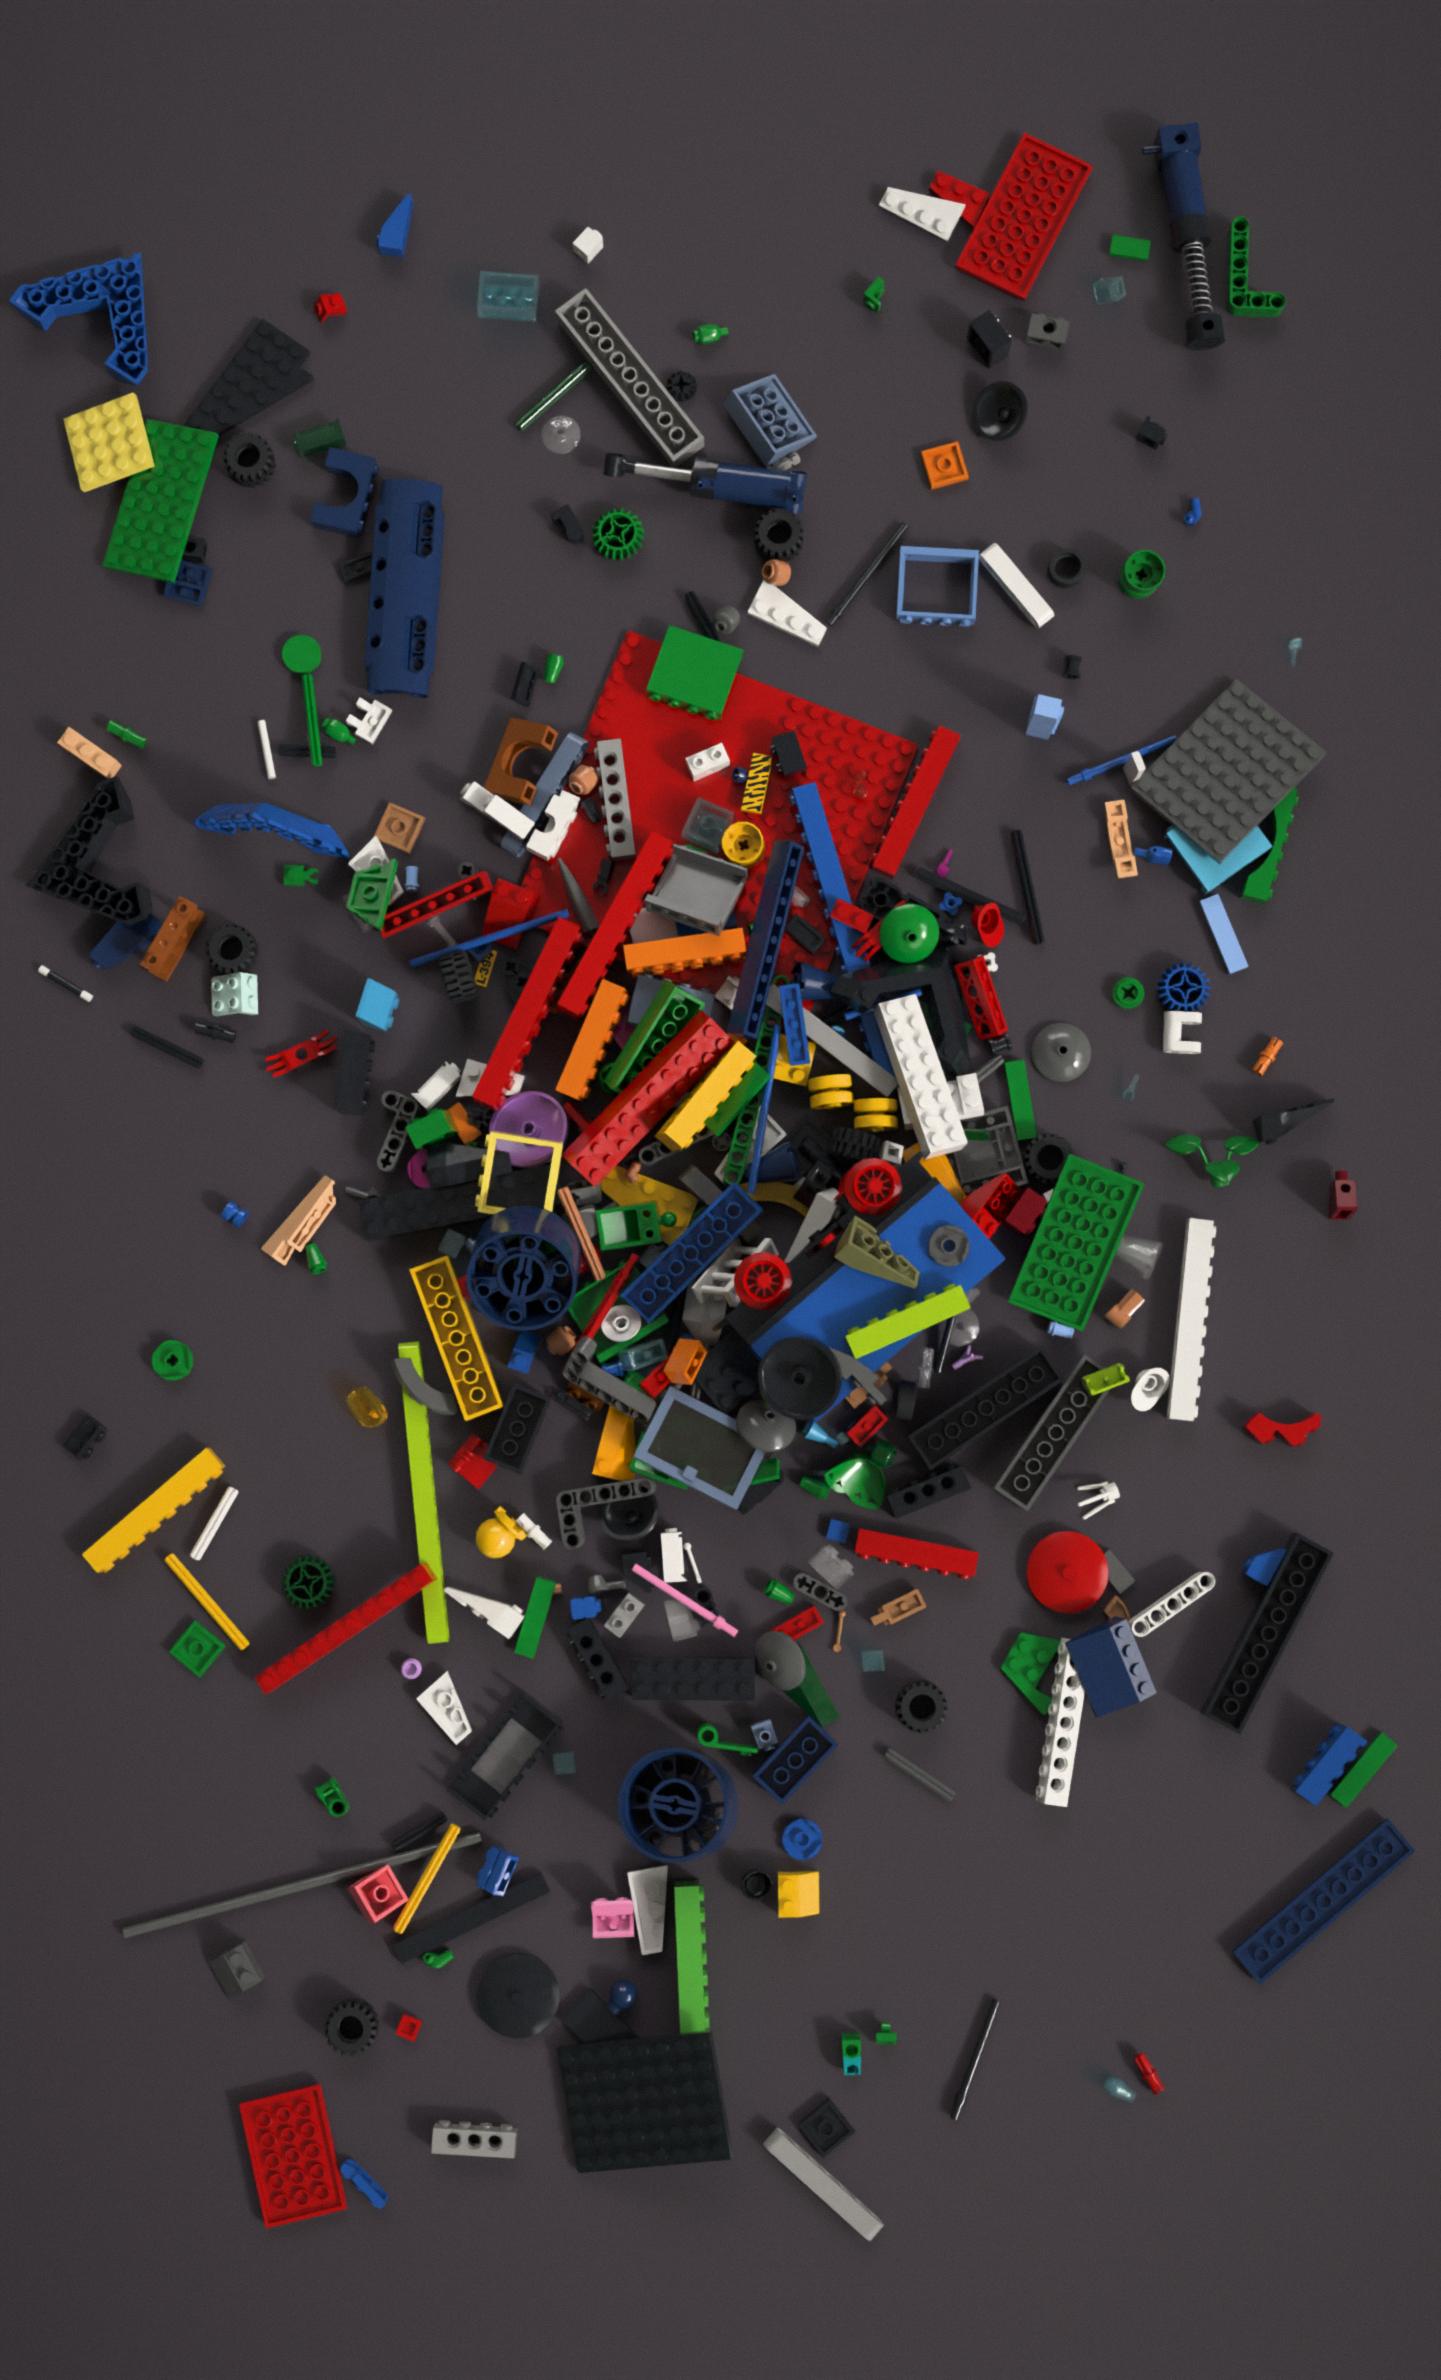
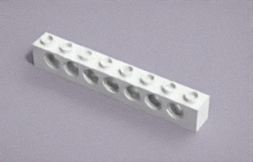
M1061 1638V1642L1058 1645L1059 1657L1058 1663L1055 1665V1683L1051 1689L1053 1696L1048 1708L1049 1721L1045 1728L1046 1741L1042 1748L1043 1760L1039 1768V1785L1036 1788L1037 1801L1043 1804L1067 1807L1085 1693L1074 1664L1070 1665L1071 1657L1065 1645V1642L1071 1640L1068 1638ZM1071 1677V1682L1067 1685V1678ZM1067 1697L1068 1702L1066 1705H1063V1701ZM1064 1717V1724L1060 1726V1721ZM1061 1738V1744L1057 1746V1741ZM1058 1758V1764L1054 1767V1761ZM1055 1779V1784L1051 1787V1781Z

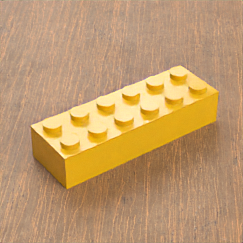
M734 1042L702 1076L655 1137L672 1152L682 1150L683 1148L686 1149L693 1141L691 1137L696 1132L699 1133L706 1125L704 1121L716 1113L718 1110L716 1106L728 1098L730 1095L728 1091L740 1083L742 1080L740 1076L752 1068L756 1055L741 1042Z

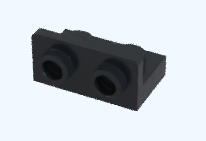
M87 1413L62 1446L75 1455L77 1460L88 1459L94 1451L92 1448L96 1442L100 1443L106 1436L105 1431L107 1427Z

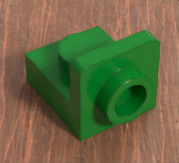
M879 276L865 291L863 297L864 305L869 310H874L877 313L881 309V302L878 299L885 291V281Z

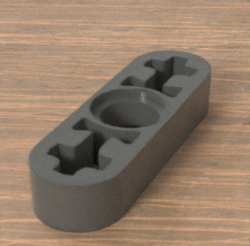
M799 1573L794 1577V1587L805 1595L836 1611H841L847 1606L846 1596L806 1573ZM806 1577V1582L809 1584L812 1581L816 1582L811 1588V1593L807 1592L809 1588L804 1585L802 1588L798 1587V1578ZM818 1586H823L826 1589V1594L822 1598H818L814 1594V1590ZM830 1590L834 1592L831 1596L835 1598L842 1597L843 1605L835 1607V1602L830 1599L829 1603L825 1602Z

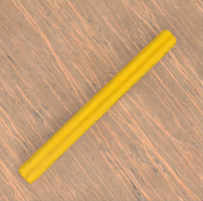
M173 1553L168 1555L164 1560L165 1563L240 1650H244L249 1645V1641Z
M450 1824L393 1927L395 1932L402 1934L460 1832V1827L456 1824Z

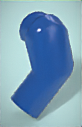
M1199 498L1190 500L1191 511L1183 517V521L1187 526L1194 525L1202 516Z

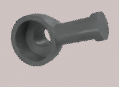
M595 1575L589 1577L588 1581L589 1595L626 1588L624 1578L605 1582L602 1575Z

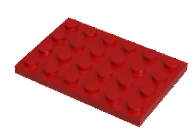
M321 2083L239 2104L266 2229L347 2209V2201Z

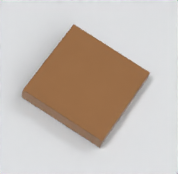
M389 802L373 838L377 836L380 842L410 854L426 818Z

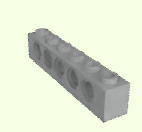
M621 738L597 741L598 748H594L595 760H600V767H596L598 779H602L603 786H599L600 798L605 800V805L601 806L602 815L607 817L608 824L604 825L605 837L609 836L610 844H606L607 855L612 856V861L636 859ZM608 758L615 760V763L611 766L606 765L604 762ZM610 777H614L618 781L616 784L610 785L607 783V780ZM613 796L620 799L617 804H611L609 800ZM614 816L622 817V821L618 824L613 823L611 820ZM617 835H623L625 840L622 843H617L614 841V838Z

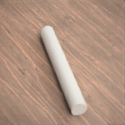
M260 720L257 723L268 779H274L276 776L265 720Z

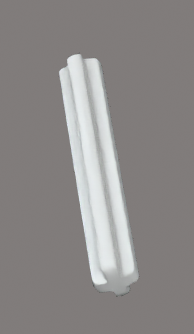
M228 1487L190 1553L193 1559L200 1560L235 1500L238 1494L237 1489Z

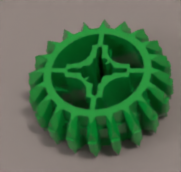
M614 507L613 513L606 510V516L600 514V521L595 520L594 524L596 527L592 528L594 533L592 540L595 541L594 547H599L598 552L600 554L605 552V558L612 555L613 561H615L616 556H619L620 561H622L624 555L630 559V552L636 555V548H641L642 544L640 542L644 541V536H642L644 528H640L642 522L637 521V515L631 517L632 512L630 510L626 514L624 513V508L617 512V509ZM617 521H619V522H624V523H626V524H625V525H619V524L617 523ZM610 524L611 530L606 533V536L602 537L604 529ZM615 529L619 534L621 533V539L617 537V534L615 535ZM634 531L632 540L626 545V537ZM614 543L619 545V547H613L610 544Z

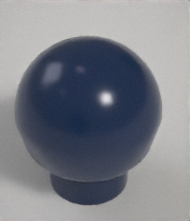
M628 1980L615 1982L609 1992L610 2000L606 2004L607 2008L612 2013L620 2015L623 2009L633 2006L638 1997L635 1985Z

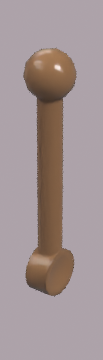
M844 1610L838 1611L839 1623L836 1644L833 1646L835 1652L841 1650L843 1617L846 1615Z

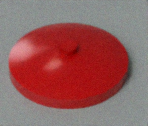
M1060 1531L1046 1536L1033 1548L1027 1562V1580L1031 1591L1043 1605L1057 1612L1074 1613L1087 1609L1101 1597L1107 1585L1108 1564L1104 1553L1092 1539L1078 1532Z

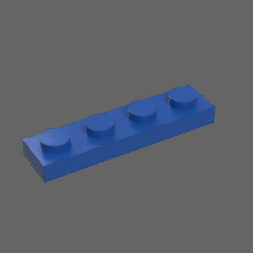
M797 983L779 986L790 1066L809 1064L811 1062L800 985Z

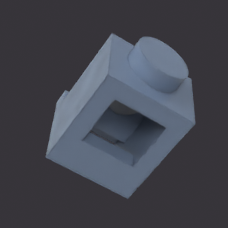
M767 1718L751 1724L758 1748H763L764 1751L774 1749L778 1740L771 1719ZM763 1733L769 1734V1738L767 1740H763L761 1738V1735Z

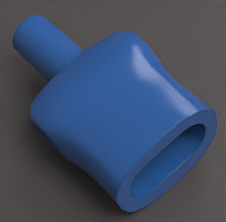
M1152 846L1148 850L1135 847L1134 855L1145 857V860L1151 864L1168 866L1173 849L1161 846Z

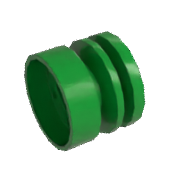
M1151 550L1134 552L1119 571L1118 582L1121 590L1126 595L1136 599L1150 596L1165 577L1164 562L1157 553Z

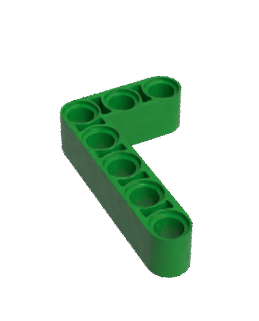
M1236 217L1232 221L1228 232L1226 309L1233 316L1278 317L1286 304V298L1283 294L1248 291L1249 222L1245 217ZM1235 227H1240L1243 231H1238ZM1234 246H1240L1242 249L1238 250ZM1234 264H1239L1242 268H1236ZM1233 283H1239L1241 287H1236ZM1233 301H1237L1241 305L1237 306L1233 303ZM1252 302H1257L1260 306H1254ZM1272 303H1277L1279 307H1274Z

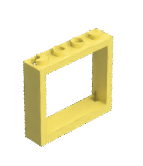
M491 1131L490 1135H486L485 1147H488L487 1155H483L481 1167H485L484 1175L480 1174L478 1186L481 1187L480 1195L477 1194L475 1206L478 1207V1212L495 1215L507 1209L486 1205L497 1138L554 1148L544 1209L552 1212L564 1143L498 1131Z

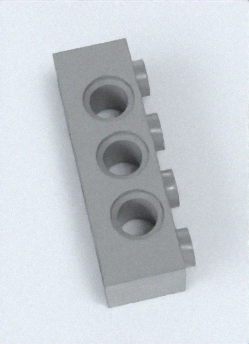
M440 2120L433 2127L431 2153L514 2158L516 2154L517 2128H513V2125L501 2124L500 2127H495L491 2123H480L479 2126L471 2125V2122L466 2121L459 2122V2124H451V2121ZM456 2133L459 2136V2140L451 2141L449 2134ZM476 2134L479 2136L480 2141L474 2143L469 2139V2136ZM496 2135L500 2138L501 2142L493 2144L490 2141V2137Z

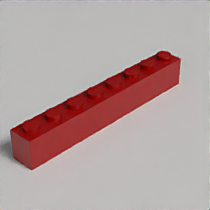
M940 725L937 731L933 729L929 738L931 744L929 748H924L920 757L923 761L921 765H916L912 773L915 776L912 783H907L903 792L906 796L904 800H899L895 809L898 813L895 818L891 817L887 828L890 830L887 836L883 834L879 842L881 849L879 853H874L870 861L873 864L871 870L893 880L960 740V734Z

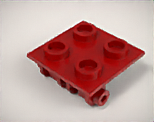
M472 1433L449 1461L448 1465L479 1489L497 1468V1465L483 1460L489 1445L475 1433Z

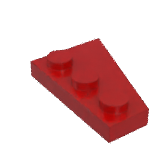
M938 170L929 188V191L939 199L965 204L966 206L960 219L963 218L973 230L990 197L989 192Z

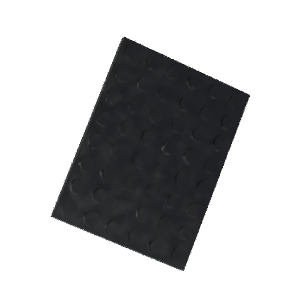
M712 2030L565 2045L557 2048L578 2173L723 2161L734 2158Z

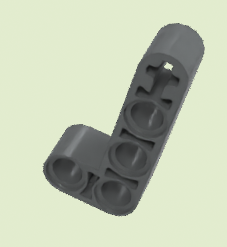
M386 1091L382 1095V1104L388 1110L395 1112L396 1115L378 1156L377 1166L385 1173H392L397 1168L409 1139L407 1130L398 1131L397 1126L403 1121L407 1123V1126L410 1125L409 1121L418 1117L420 1107L410 1097L395 1091ZM395 1096L397 1099L396 1103L391 1106L387 1105L388 1097ZM409 1103L415 1105V1109L411 1113L405 1112V1107ZM393 1140H398L400 1143L399 1147L395 1150L390 1149V1143ZM389 1151L391 1154H394L395 1157H393L392 1155H388L386 1152ZM389 1159L391 1166L387 1165L385 1168V1165L382 1163Z

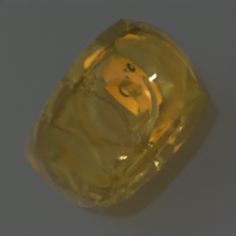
M365 1386L355 1389L347 1396V1404L363 1427H378L388 1418V1411L381 1400Z

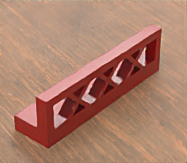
M978 956L970 961L954 965L978 1039L983 1040L999 1036L1008 1031L984 956ZM969 966L971 972L969 978L964 975L962 967ZM970 985L976 988V997L970 994ZM977 1004L983 1008L984 1012L982 1015L976 1012L975 1007ZM983 1022L989 1026L991 1033H983L981 1027Z

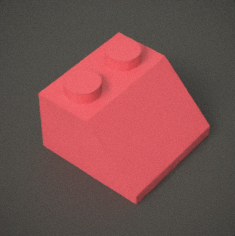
M388 1864L348 1887L368 1924L376 1923L409 1900Z

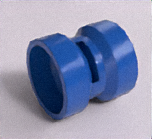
M230 1201L223 1210L221 1218L231 1221L233 1226L239 1228L246 1220L249 1212L244 1208H238L236 1203Z

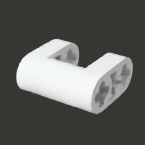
M1184 1011L1164 1012L1163 1052L1200 1054L1201 1043L1181 1041L1182 1024H1202V1013Z

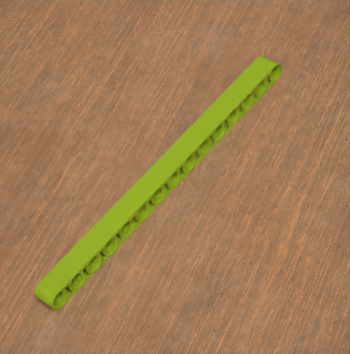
M420 1342L399 1343V1358H411L415 1370L424 1381ZM402 1384L419 1563L427 1562L438 1579L422 1590L428 1644L449 1642L427 1407L420 1405L409 1396L410 1393Z

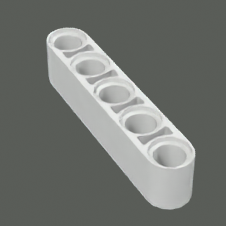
M993 543L979 554L981 563L1036 628H1040L1054 617L1050 606L996 543Z
M1197 1572L1128 1621L1133 1635L1138 1637L1146 1636L1207 1593L1215 1585L1214 1576L1209 1572ZM1205 1575L1207 1577V1584L1202 1586L1200 1579ZM1186 1587L1191 1589V1595L1188 1598L1184 1596V1589ZM1172 1598L1175 1602V1606L1173 1609L1170 1610L1167 1606V1602L1169 1599ZM1154 1610L1159 1614L1156 1621L1151 1619V1613ZM1137 1622H1141L1142 1630L1137 1633L1134 1626Z

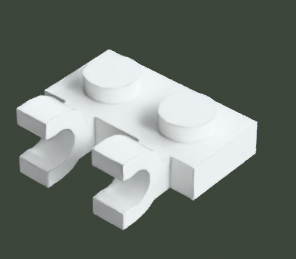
M359 698L356 703L357 708L367 712L362 721L350 714L346 722L347 725L357 729L355 735L373 745L392 713V709L374 700L373 704H370L364 699Z

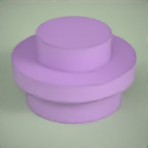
M413 1658L405 1660L401 1666L403 1676L408 1679L417 1678L422 1670L420 1662Z

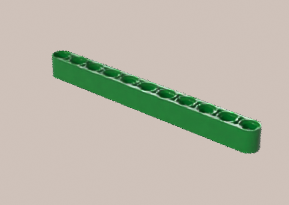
M784 975L776 976L772 981L774 985L778 981L783 982L785 985H790L789 979ZM767 1005L765 1006L754 1050L756 1057L753 1060L755 1064L757 1058H764L766 1065L762 1068L767 1071L770 1047H763L761 1040L767 1038L771 1041L773 1028H768L765 1022L772 1019L776 1025L780 1026L782 1019L779 1014ZM764 1086L754 1096L757 1103L755 1105L747 1104L738 1114L723 1174V1182L728 1187L732 1184V1182L727 1180L728 1173L732 1172L737 1175V1184L742 1179ZM749 1115L752 1118V1123L744 1124L741 1117ZM744 1134L747 1137V1142L744 1144L739 1143L736 1139L737 1135ZM735 1153L740 1154L742 1162H733L732 1155Z

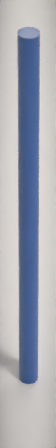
M567 909L411 959L409 963L411 967H415L440 959L441 955L474 948L557 921L558 917H569Z
M774 1025L766 1071L772 1077L766 1082L763 1090L747 1190L749 1194H755L782 1027L779 1025Z

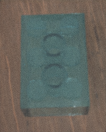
M480 271L477 300L479 318L537 322L540 292L539 276Z

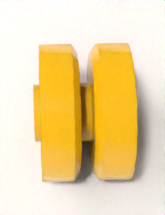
M849 1074L826 1075L811 1078L807 1081L808 1090L812 1093H819L810 1097L811 1109H835L854 1104L853 1093L842 1091L852 1086L851 1075Z
M889 1098L854 1100V1112L862 1115L854 1119V1129L868 1132L898 1129V1118L893 1115H887L893 1114L898 1110L897 1100Z

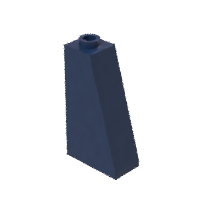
M149 914L147 919L131 925L117 921L89 954L93 959L91 963L99 970L103 967L109 971L153 942L163 924L152 914Z

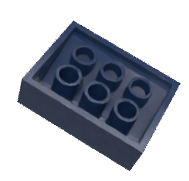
M1115 1616L1065 1642L1095 1717H1100L1139 1703L1157 1693L1126 1618Z

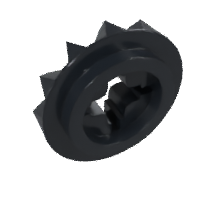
M680 370L677 373L673 372L667 379L666 390L675 401L685 402L695 395L697 383L695 377L689 372ZM680 380L683 381L684 385H687L684 386L683 393H681L679 386H676L679 385Z

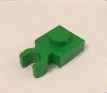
M284 865L283 885L304 887L305 881L311 884H318V880L311 879V875L313 873L317 874L319 871L316 868L305 871V866Z

